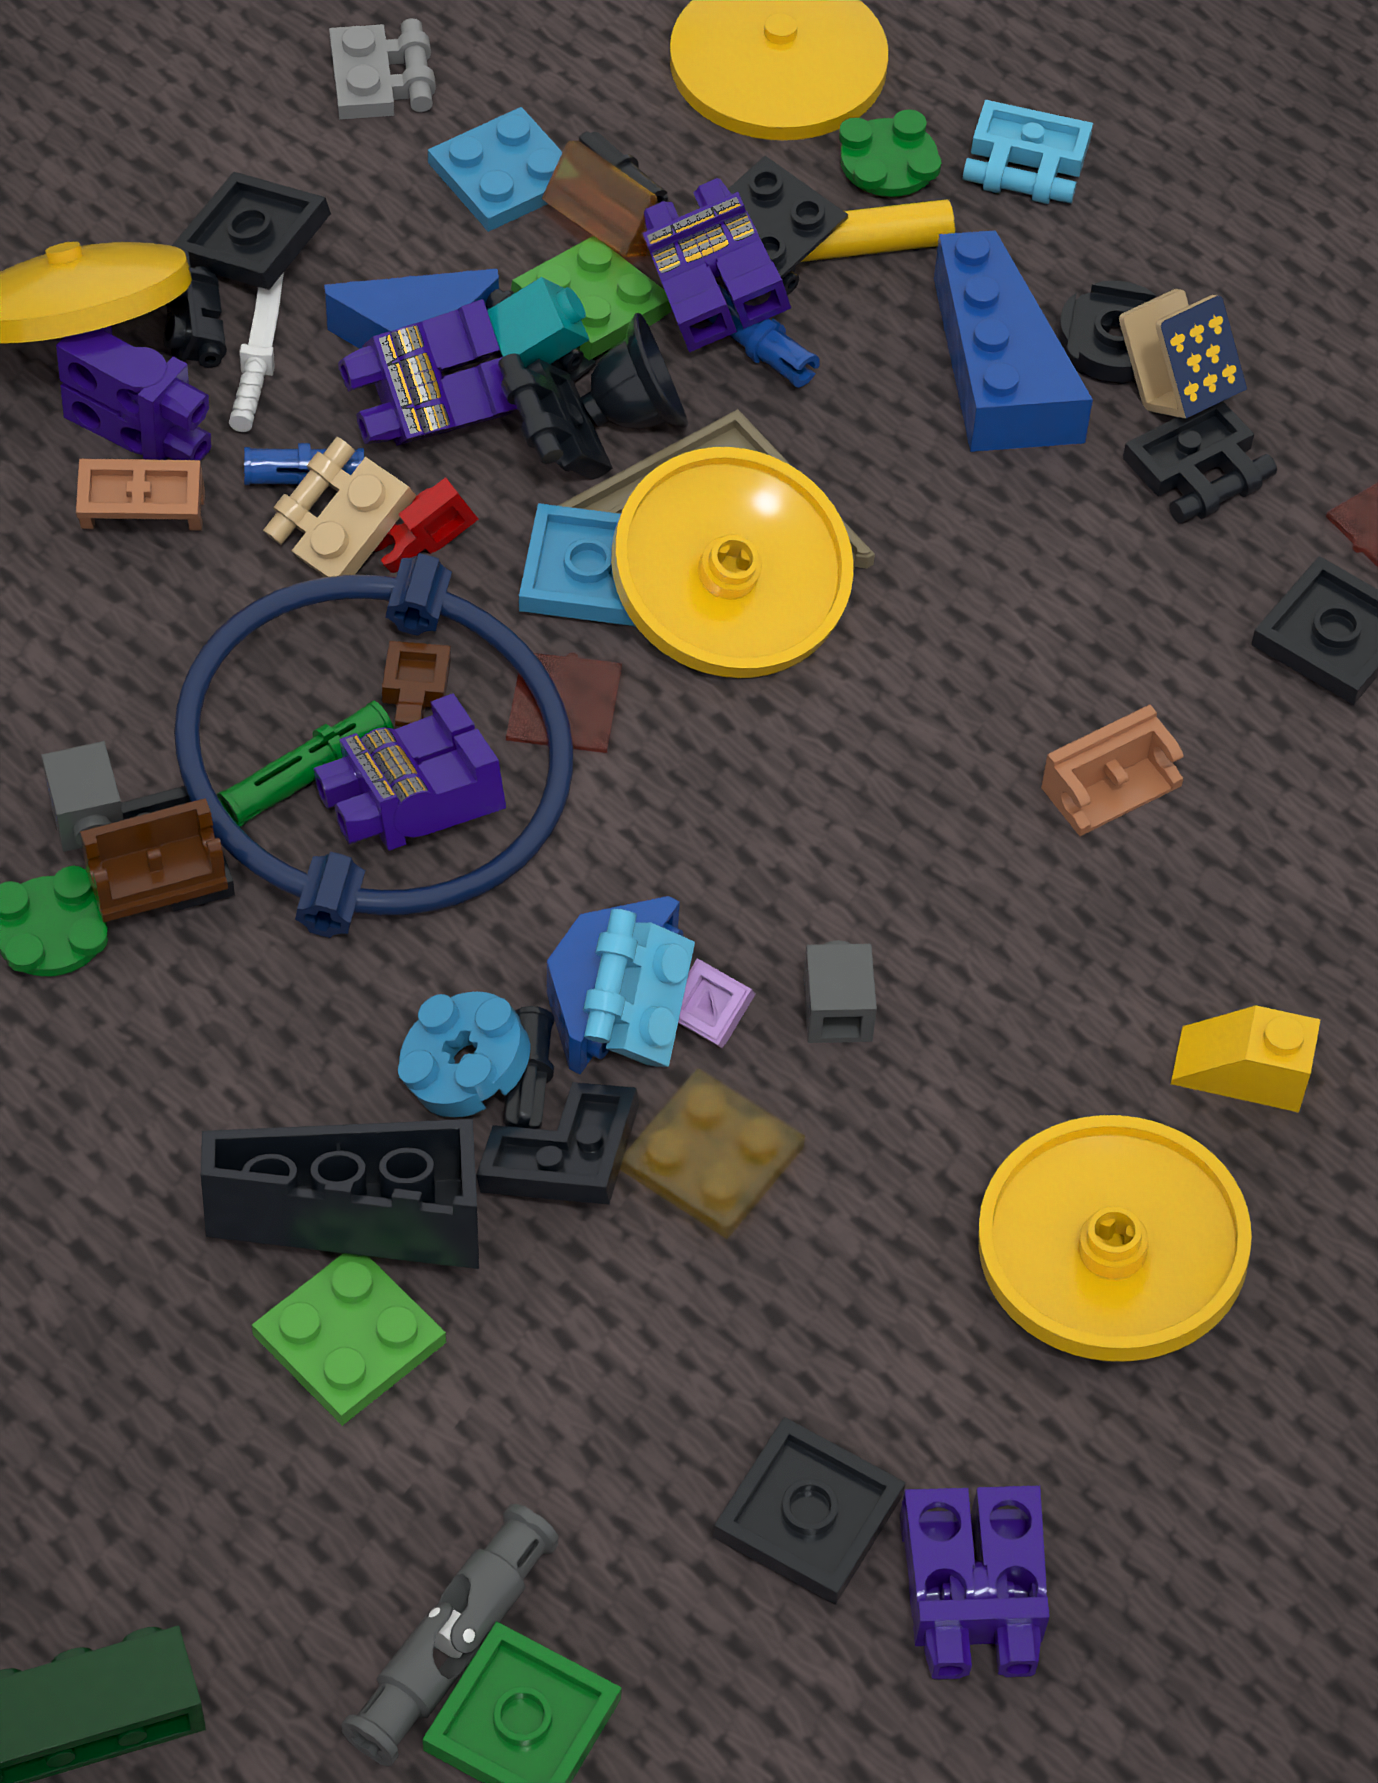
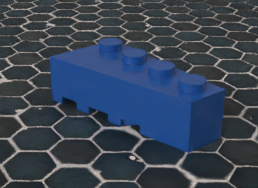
M996 230L939 234L934 283L970 452L1085 443L1093 399Z

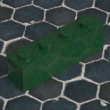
M179 1625L164 1630L159 1627L138 1629L128 1634L122 1642L96 1650L85 1647L73 1648L58 1654L51 1663L24 1671L16 1668L0 1670V1783H30L206 1730L202 1703Z

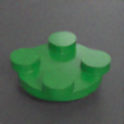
M909 109L898 112L894 119L880 118L866 121L862 118H849L843 121L839 130V140L842 143L840 163L846 177L858 188L880 196H903L925 187L940 174L941 158L938 155L937 146L932 137L926 132L927 122L925 116L916 110Z
M68 866L59 870L55 876L38 877L21 884L12 881L0 884V954L13 970L36 976L67 974L86 965L107 946V922L103 923L87 872L84 868Z

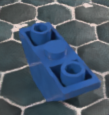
M498 269L324 285L327 329L360 349L373 336L454 311L472 302L483 299L486 306L489 295L494 290L499 289Z
M666 896L580 914L548 958L547 997L570 1070L581 1074L593 1056L602 1059L609 1052L606 1049L607 1043L595 1042L584 1038L589 1014L583 1011L587 990L594 989L601 959L600 956L596 955L595 951L599 934L607 932L611 910L622 909L633 912L637 915L635 923L651 922L683 936V931L678 929L680 901Z

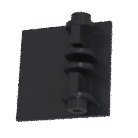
M767 156L759 160L728 188L731 194L739 193L745 209L783 281L787 295L799 283V276L795 273V267L849 218L846 212Z

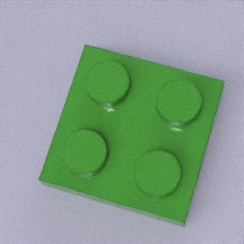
M595 235L512 280L511 290L516 293L540 277H543L563 288H571L580 299L586 313V317L581 321L590 340L582 344L580 350L588 360L595 358L624 340L634 314L641 313L648 325L651 326L672 310L663 288Z
M347 1253L340 1255L252 1324L253 1336L342 1426L446 1343V1332L369 1256Z

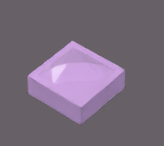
M697 958L688 973L678 1024L723 1048L756 993L749 987Z

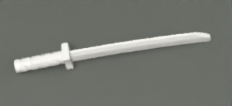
M284 273L270 290L258 287L248 345H241L240 364L243 374L241 375L229 419L230 426L239 432H246L252 428L265 375L273 376L275 363L274 347L272 346L279 314Z

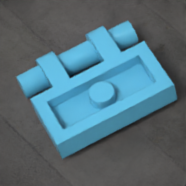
M985 100L973 136L971 154L989 157L990 159L989 162L967 158L963 180L983 184L984 191L1000 194L1001 189L1032 195V201L1049 204L1050 199L1072 204L1077 182L1056 177L1057 172L1076 177L1080 176L1091 139L1093 123ZM1009 162L1039 168L1038 173L1007 166Z
M612 909L607 932H601L598 937L595 953L601 959L594 989L587 990L583 1011L589 1014L584 1038L595 1042L607 1043L606 1049L645 1065L669 1067L695 942L651 922L635 923L637 915L633 912Z

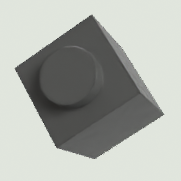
M105 741L41 754L47 791L63 852L83 848L80 831L123 820L121 800Z
M837 940L819 945H807L803 982L808 1043L873 1042L877 1006L871 944H851L846 941Z

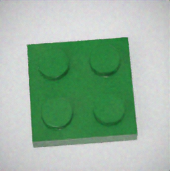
M496 1621L423 1738V1751L482 1783H571L619 1704L622 1687Z

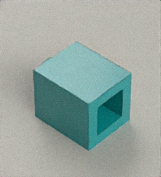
M540 277L487 310L503 357L513 353L519 354L525 368L538 358L551 364L590 340L581 321L586 317L585 309L576 293L569 287L563 288L543 277Z

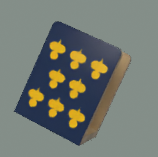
M1174 289L1119 316L1121 330L1141 401L1148 411L1186 419L1247 390L1226 308L1221 296L1210 295L1189 305L1185 291Z

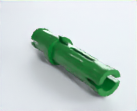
M375 700L371 701L365 707L332 727L323 724L313 730V738L267 764L239 783L217 793V796L236 824L242 827L244 823L315 781L313 770L315 767L343 758L339 739L355 733L361 739L365 734L374 729L383 727L394 729V726L384 708Z

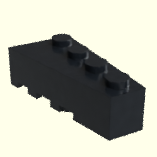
M473 1119L202 1131L200 1175L206 1237L479 1269Z

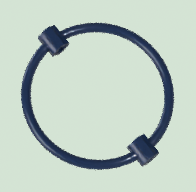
M421 553L412 558H402L396 577L341 575L313 579L276 590L252 602L234 614L216 630L195 658L182 685L176 708L174 736L180 774L190 801L193 802L206 798L211 811L214 836L220 839L221 845L236 860L275 887L300 898L295 920L305 925L310 933L328 938L336 934H348L354 913L408 915L435 911L476 898L499 886L521 870L541 849L552 834L563 813L573 775V742L569 719L558 689L541 661L510 628L473 603L447 592L452 571L446 569L441 564L439 558ZM376 599L389 601L385 618L394 622L399 631L417 636L426 631H436L440 615L463 625L491 644L512 664L530 689L542 714L548 739L549 767L545 788L534 815L522 833L503 852L488 863L465 875L426 887L398 890L361 888L366 870L357 866L353 862L352 857L330 852L325 856H313L308 874L288 865L253 841L236 824L213 790L205 770L200 744L201 712L212 678L231 651L249 634L285 613L305 606L334 600Z

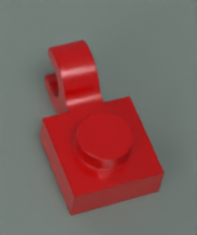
M445 477L435 486L419 493L412 504L398 514L404 523L394 524L374 551L377 552L383 550L388 545L395 544L393 550L381 559V562L391 573H396L399 570L402 558L415 557L424 549L430 554L440 550L479 520V518Z

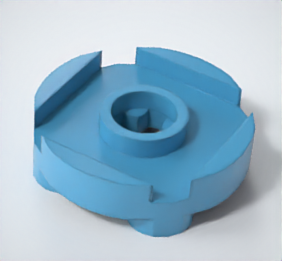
M466 992L453 997L439 994L427 999L421 1005L418 1011L419 1020L414 1023L403 1042L398 1065L400 1079L430 1112L444 1117H464L486 1109L481 1101L491 1097L499 1089L505 1096L516 1086L527 1067L531 1043L519 1016L504 998L487 992ZM468 1045H473L474 1048H477L474 1054H465L461 1061L455 1064L454 1057L462 1048Z

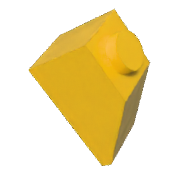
M1255 1005L1182 1026L1171 1084L1299 1112L1311 1074L1321 1019Z

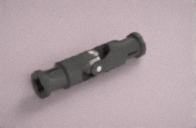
M519 1504L509 1505L503 1513L504 1525L484 1550L477 1549L472 1553L443 1592L439 1603L424 1616L378 1675L377 1682L379 1687L358 1715H348L342 1722V1733L356 1749L379 1764L392 1766L399 1756L397 1746L417 1719L430 1716L475 1656L482 1640L492 1629L495 1622H500L523 1593L526 1588L523 1580L543 1554H552L559 1545V1536L554 1528L543 1517L534 1513L529 1508ZM433 1649H439L449 1656L440 1669H437L434 1663Z

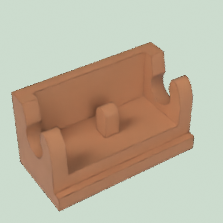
M79 459L76 515L79 518L81 529H94V518L188 520L189 530L202 531L201 504L204 505L205 487L200 460Z
M1150 704L1047 754L1041 788L1079 836L1182 786L1183 777L1173 762L1183 758V752L1174 737L1156 717L1157 712Z

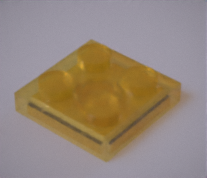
M697 1068L625 1152L620 1170L728 1239L804 1148L805 1135Z

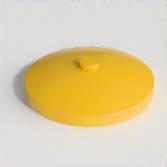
M692 0L677 18L671 35V73L684 99L698 113L711 122L727 130L754 138L799 140L840 129L843 121L849 118H859L873 105L882 91L887 75V38L876 16L860 0Z
M65 242L51 246L45 250L46 254L26 260L0 272V343L34 342L77 335L112 326L151 312L176 299L190 286L192 278L186 254L183 250L174 246L140 242H110L83 246L79 242Z
M710 447L697 449L662 463L646 475L631 493L619 517L613 536L611 550L613 579L621 603L632 622L655 647L667 656L687 667L716 676L731 678L766 676L783 671L803 661L815 652L829 637L844 612L852 589V547L844 523L832 502L812 480L796 468L773 456L745 448Z
M1121 1115L1083 1117L1054 1125L1037 1133L1017 1147L999 1166L985 1191L979 1218L981 1266L986 1281L999 1304L1017 1324L1040 1341L1061 1351L1088 1359L1102 1361L1145 1360L1174 1352L1195 1342L1217 1325L1231 1309L1242 1289L1249 1264L1252 1239L1249 1212L1239 1186L1224 1164L1212 1152L1188 1135L1161 1123L1138 1117Z

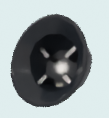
M636 313L630 322L626 338L612 347L598 362L591 374V391L583 395L581 400L589 415L599 427L608 421L621 427L635 429L652 427L665 422L673 426L687 427L688 419L656 340L645 318L641 313Z

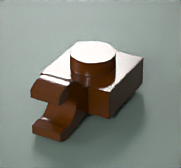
M389 641L382 683V703L397 704L395 726L400 728L423 719L425 707H431V701L446 696L451 664V646Z

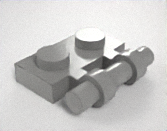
M413 18L406 19L401 24V35L399 38L388 40L385 37L384 24L329 28L339 120L394 116V100L410 99L411 108L416 112L430 110L433 104L432 95L435 93L436 83L434 72L427 65V60L431 56L430 40L428 35L423 32L422 23L419 20ZM405 63L406 70L403 74L390 75V64Z

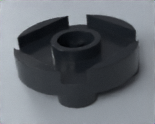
M1102 281L1092 284L1091 292L1083 294L1077 299L1076 292L1066 301L1062 309L1058 330V340L1074 368L1079 373H1085L1100 380L1136 382L1124 337L1114 336L1108 332H1110L1112 326L1121 327L1119 316L1122 313L1156 298V295L1145 287L1125 281Z

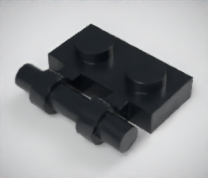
M516 353L508 354L499 360L498 366L504 378L501 388L507 401L517 406L523 420L521 425L523 437L529 447L536 449L542 463L550 464L556 462L563 470L576 472L591 480L600 478L613 469L570 373L539 358L525 368L520 355Z
M1224 401L1186 419L1176 417L1125 443L1123 460L1158 497L1176 487L1181 491L1184 496L1170 502L1169 505L1170 513L1178 523H1183L1196 515L1203 519L1219 511L1220 503L1237 494H1240L1241 497H1246L1258 491L1262 487V481L1277 473L1276 463L1270 455L1264 454L1251 460L1245 454V452L1251 449L1254 433ZM1217 466L1226 473L1211 482L1203 475Z

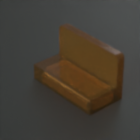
M567 142L541 199L623 257L651 256L642 233L647 231L644 211L656 204V195L581 142Z

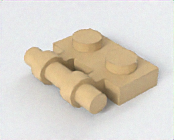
M339 437L334 439L323 454L317 452L306 465L310 470L290 496L283 494L273 507L277 513L263 529L266 535L280 545L284 543L295 528L303 532V537L292 549V552L324 577L355 575L400 518L398 514L408 507L416 497V494L408 485L367 457L363 459L351 475L342 470L355 453V450ZM330 486L337 493L317 518L309 510L326 488Z

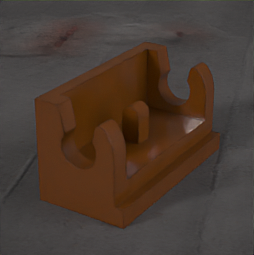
M206 798L80 831L86 872L103 923L228 889L220 839H215L211 811Z

